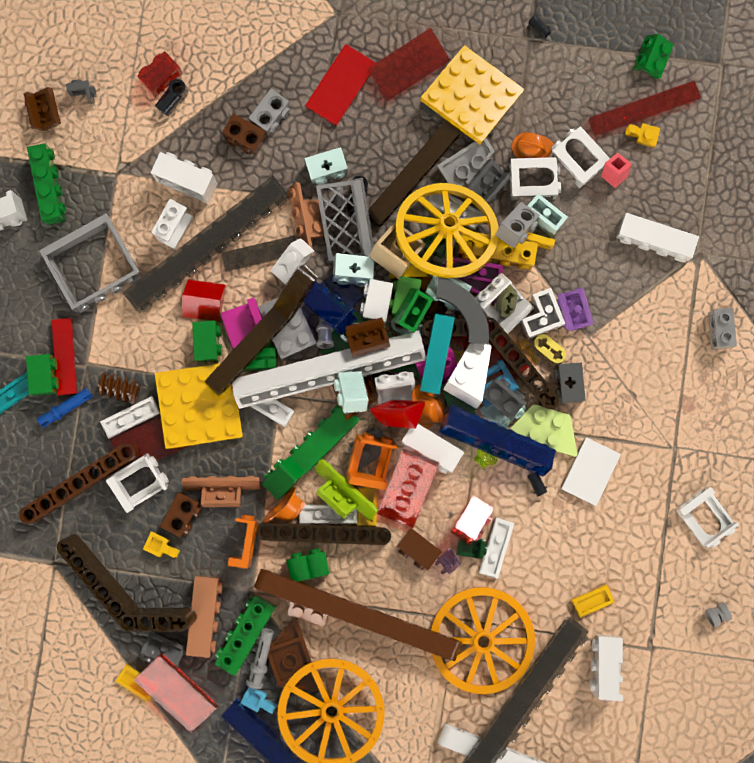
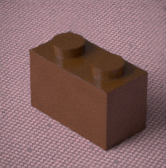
M412 528L408 530L397 545L400 548L398 552L406 559L408 556L414 559L413 564L420 570L424 568L429 570L442 553L441 550Z

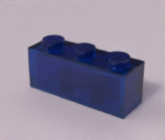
M316 282L303 303L338 334L342 335L345 332V327L352 325L357 320L353 314L355 310L348 303L342 304V299L335 292L329 293L330 289L323 282L320 284Z

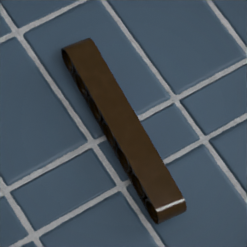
M446 120L368 209L369 218L381 227L460 137L462 131Z
M263 523L257 529L258 537L264 541L386 545L391 540V532L385 527ZM264 526L270 527L272 531L269 537L262 535L261 531ZM283 527H288L291 530V535L288 538H284L281 535ZM302 528L310 530L309 538L301 537L300 530ZM322 528L329 530L330 536L328 539H322L319 536V531ZM341 529L348 530V539L342 540L339 538L338 533ZM360 530H366L369 533L367 540L362 541L358 538ZM382 530L388 533V539L383 542L377 538V533Z

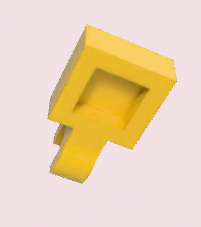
M643 123L640 125V128L629 124L626 127L625 135L636 137V143L654 148L657 144L660 128Z
M153 531L150 532L143 547V550L158 557H162L163 553L173 558H177L180 550L168 545L170 539Z

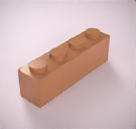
M195 576L191 609L196 612L197 620L189 627L187 656L210 658L212 653L216 652L217 641H214V633H218L219 621H216V614H219L221 609V602H218V596L222 594L223 582H220L221 577Z

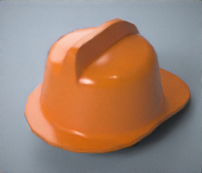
M524 132L514 138L512 151L517 159L551 158L549 155L552 152L551 147L554 143L547 137Z
M421 384L413 389L412 401H425V407L419 424L428 429L433 424L444 421V405L439 399L434 398L433 393L420 391Z
M292 487L283 499L268 512L263 522L266 523L274 517L290 521L299 515L305 503L295 494L296 487Z

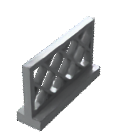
M363 178L316 185L328 260L333 261L335 258L332 255L331 249L335 243L344 249L341 254L347 251L350 253L348 255L369 257L374 245ZM351 185L352 193L348 198L339 192L342 186ZM329 188L335 192L329 201L322 195V189ZM336 195H339L346 201L341 209L331 203ZM347 203L351 204L355 209L352 217L342 211ZM329 205L338 211L333 220L326 216L325 213ZM339 214H342L349 220L344 228L334 222ZM350 222L354 223L358 228L354 236L345 230ZM332 224L341 230L336 239L328 231ZM343 232L352 238L347 246L338 241ZM353 240L360 244L361 252L354 253L348 249Z

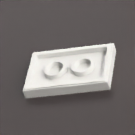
M585 437L561 490L597 506L621 454Z

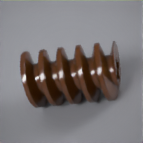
M106 371L103 372L98 383L100 395L104 396L107 394L109 398L114 396L116 400L122 397L123 402L129 400L130 404H134L137 401L141 389V383L136 386V380H133L129 384V378L127 377L123 382H121L120 375L114 380L113 373L107 378Z

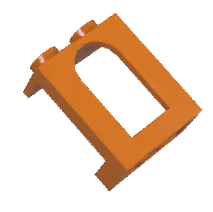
M370 433L356 434L345 475L348 483L386 490L388 483L385 480L392 450L398 447L393 439L386 436L376 438ZM366 443L381 446L374 475L357 472Z
M243 514L241 518L235 519L237 522L248 523L243 555L242 557H229L228 566L246 569L251 567L259 520H254L255 516Z

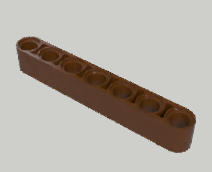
M134 444L118 446L23 507L19 512L20 520L25 524L36 523L134 461L139 455L138 447ZM127 447L132 451L131 456L128 458L124 454ZM110 458H113L115 460V466L113 468H111L108 464ZM94 468H97L99 471L97 478H94L92 475ZM78 479H81L83 482L80 489L76 486ZM62 489L66 491V497L64 499H62L60 496V491ZM46 499L50 502V507L48 509L44 507V501ZM29 510H32L34 513L32 520L28 517Z

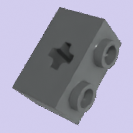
M582 362L557 365L556 369H554V380L558 381V388H556L555 393L559 397L560 404L586 401ZM568 379L570 382H573V385L570 386V389L568 385H565V382L568 381Z

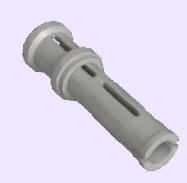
M322 291L319 292V325L316 328L318 332L316 345L321 349H329L334 346L332 341L334 328L331 325V293L329 291H324V295Z
M263 628L261 631L255 660L250 665V676L246 680V685L253 689L263 688L262 681L264 674L267 672L266 661L274 631L268 628Z

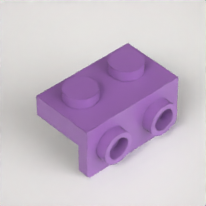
M584 288L557 294L558 299L556 301L559 309L562 310L565 321L564 328H567L568 331H574L594 325Z

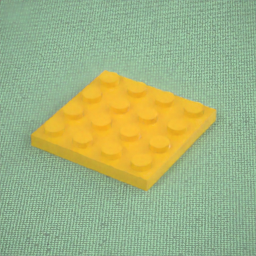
M464 45L421 96L420 101L481 145L520 97L524 89Z
M221 363L155 373L166 449L243 438L239 409L234 398L232 384L222 395L218 396L204 383Z

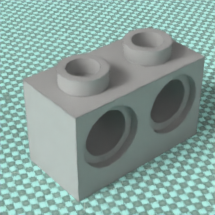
M270 89L248 119L250 123L265 130L267 136H269L271 132L274 133L278 129L280 120L282 118L285 119L290 113V103L273 89ZM275 103L281 104L279 109L272 108ZM263 118H269L270 122L268 124H262L261 120Z
M520 202L501 223L496 236L515 248L518 243H524L528 237V232L532 233L538 226L536 221L540 215Z
M733 308L713 309L708 312L711 349L719 350L736 347Z

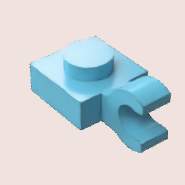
M248 687L241 701V704L256 712L263 708L272 714L277 707L276 703L265 699L267 696L266 692Z

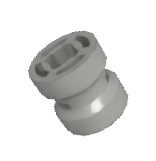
M724 602L717 604L715 608L705 610V614L714 628L720 626L723 621L728 622L732 620V615Z

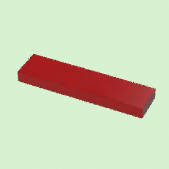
M72 318L53 319L54 358L57 360V370H55L59 381L57 395L77 394Z

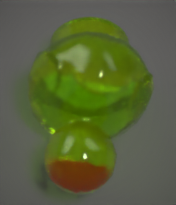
M487 444L479 446L474 460L484 469L488 465H495L498 461L497 456H504L506 451L504 444H494L493 451L489 449Z

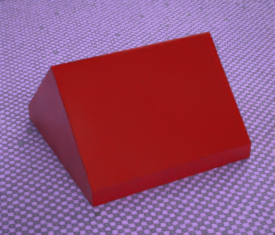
M188 279L182 294V317L220 322L226 285Z
M392 399L371 407V412L383 426L416 429L425 407V401Z

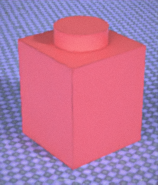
M617 153L605 162L601 177L616 188L628 178L632 163Z

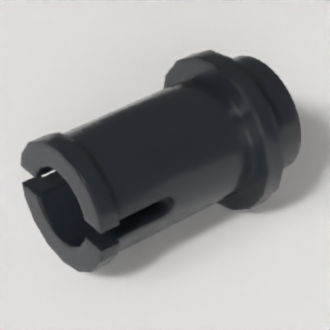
M534 15L528 22L539 34V38L545 39L552 32L550 26H546L538 15Z
M538 471L527 476L535 491L533 493L537 497L548 492L546 489L548 487L544 485Z

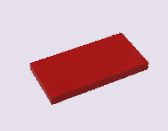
M345 44L305 104V107L337 127L376 68L377 63Z

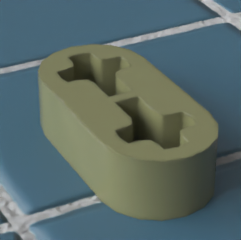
M509 285L497 296L496 311L503 318L510 316L515 311L517 291L512 285Z

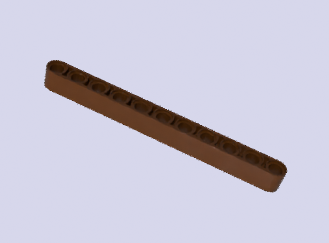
M260 569L254 588L452 661H456L462 644L461 641L265 569Z

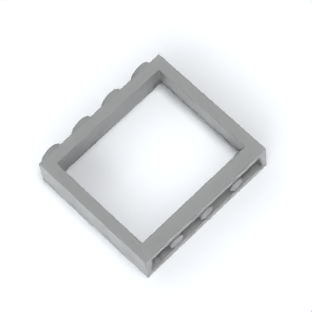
M107 214L98 217L39 250L71 309L75 312L79 311L81 313L90 308L89 305L94 302L100 303L104 301L110 293L116 294L120 292L123 286L128 283L130 285L139 281V277L142 276L113 221ZM108 227L133 271L77 302L53 257Z

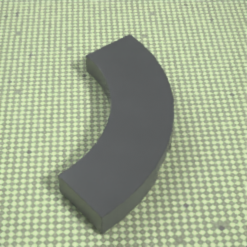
M438 278L435 298L450 303L462 313L468 328V342L488 345V323L478 301L462 286L447 279Z

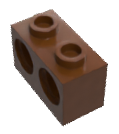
M234 113L222 131L225 142L232 146L235 144L240 146L241 150L249 155L251 153L257 155L267 138L265 130ZM235 128L240 129V133L237 135L231 134V131ZM251 137L257 138V141L253 144L247 142Z
M178 492L160 527L180 538L188 535L193 526L190 523L201 512L202 508L199 507L201 502L182 492ZM186 501L192 505L188 513L182 508L183 503ZM177 518L180 519L183 524L182 528L179 530H177L173 525L175 519Z

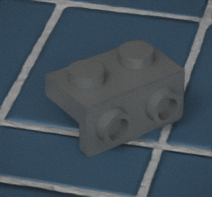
M489 159L466 188L477 193L487 203H491L497 197V192L509 183L508 179L511 177V174L504 172L493 160Z

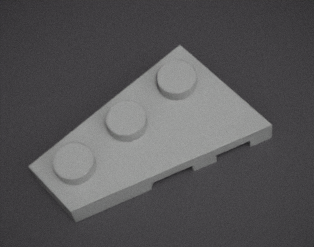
M486 138L481 145L475 141L436 167L446 183L466 187L495 151Z

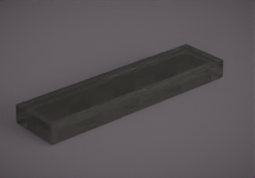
M295 235L222 252L225 271L229 272L279 260L288 246L296 241Z

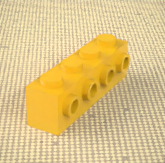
M477 233L485 238L490 239L489 234ZM461 234V237L476 259H479L488 246ZM499 238L494 254L488 263L496 262L499 265H503V267L513 265L518 266L520 270L528 271L529 268L532 269L535 265L538 243L524 241L523 244L518 243L513 248ZM459 246L458 256H461L462 259H468Z

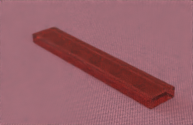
M694 80L595 115L588 120L596 137L700 100L701 95Z

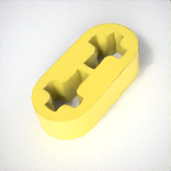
M541 334L534 339L533 346L535 350L551 363L560 364L565 360V350L549 336ZM538 339H539V340L545 339V340H546L545 345H547V346L549 347V349H547V348L544 347V346H542V347L540 348V347L538 346V345H539ZM550 350L554 352L560 351L561 359H553L554 354Z

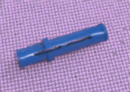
M86 387L58 406L51 407V410L38 417L37 421L44 429L57 419L61 420L62 416L93 398V396Z

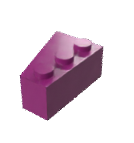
M453 257V268L471 264L468 259ZM487 263L477 272L457 279L471 285V291L479 294L494 278L503 272V265ZM497 297L492 301L495 304L497 301Z

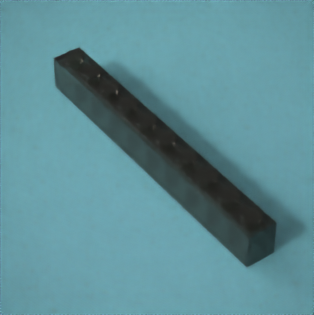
M271 176L122 293L139 313L148 311L153 306L152 303L157 299L158 301L162 300L167 296V292L170 289L179 287L183 283L182 280L184 278L193 276L198 271V267L202 264L205 266L210 263L216 253L224 252L227 249V245L232 241H238L243 236L242 233L247 229L249 231L257 225V221L270 216L275 207L283 206L287 202V192L277 179Z
M571 617L565 618L462 763H496L498 759L501 760L508 751L506 747L510 742L514 743L519 736L518 730L521 726L525 727L531 719L529 715L533 709L536 711L543 702L541 700L545 693L549 694L554 687L552 683L555 678H560L565 671V664L575 658L577 647L579 645L583 646L587 641L588 636L586 635L589 631Z

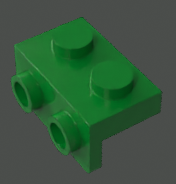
M659 33L646 36L642 42V48L636 58L633 69L636 71L643 70L653 78L660 79L674 44Z

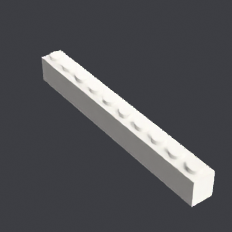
M415 331V333L410 332L388 338L390 347L353 357L351 350L346 349L251 375L241 376L232 383L234 398L240 409L332 385L334 380L337 379L338 373L362 371L363 377L425 361L426 355L420 332Z

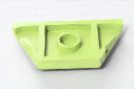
M532 404L505 434L506 437L577 457L571 417L562 412Z

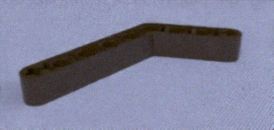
M304 265L298 267L271 310L209 375L204 383L218 396L222 395L295 316L318 278Z
M486 317L487 320L493 323V328L489 331L490 344L541 406L547 409L556 408L559 404L557 394L494 318ZM465 318L454 319L455 328L451 337L469 336L468 332L464 329ZM426 320L421 325V331L427 337H430L431 334L429 331H426V327H429V323L433 326L434 320ZM500 335L505 338V343L502 346L496 344V338ZM515 350L517 358L510 361L508 354L510 351ZM527 365L529 372L523 376L520 373V369L522 366ZM536 380L541 382V387L538 390H534L532 387L533 382ZM542 393H545L547 396L552 397L550 399L551 404L545 403L547 399L544 395H541Z
M71 534L57 543L58 553L123 630L182 632L196 622V612L191 608H139L78 535Z

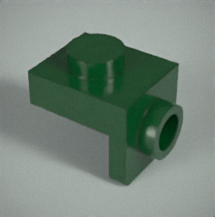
M460 535L456 555L483 559V556L487 553L486 540Z

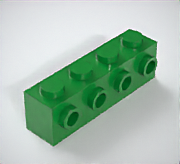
M46 143L27 147L41 220L47 225L66 221V208L61 200L63 194L61 186L58 185L57 178H59V173L54 165L55 154L53 149Z
M337 404L330 411L332 415L328 419L324 417L317 424L319 428L314 433L310 431L303 438L305 442L300 447L296 445L289 452L291 459H294V462H297V465L305 471V475L360 421L356 415L346 420L341 407Z
M258 594L254 598L250 596L245 604L246 612L244 615L240 613L235 621L236 629L234 632L230 630L225 638L226 646L224 649L220 647L214 657L217 659L215 665L233 676H236L262 629L276 608L275 604Z

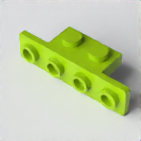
M324 459L319 460L315 471L326 483L317 490L316 494L343 519L357 509L364 517L371 521L378 512L375 505L366 499L358 489L349 484L346 478L340 475L331 464L327 463Z

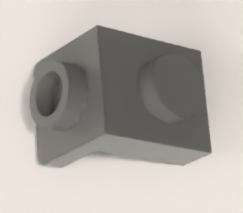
M73 80L71 83H66V90L71 97L86 95L90 104H95L94 98L97 97L96 89L88 80Z

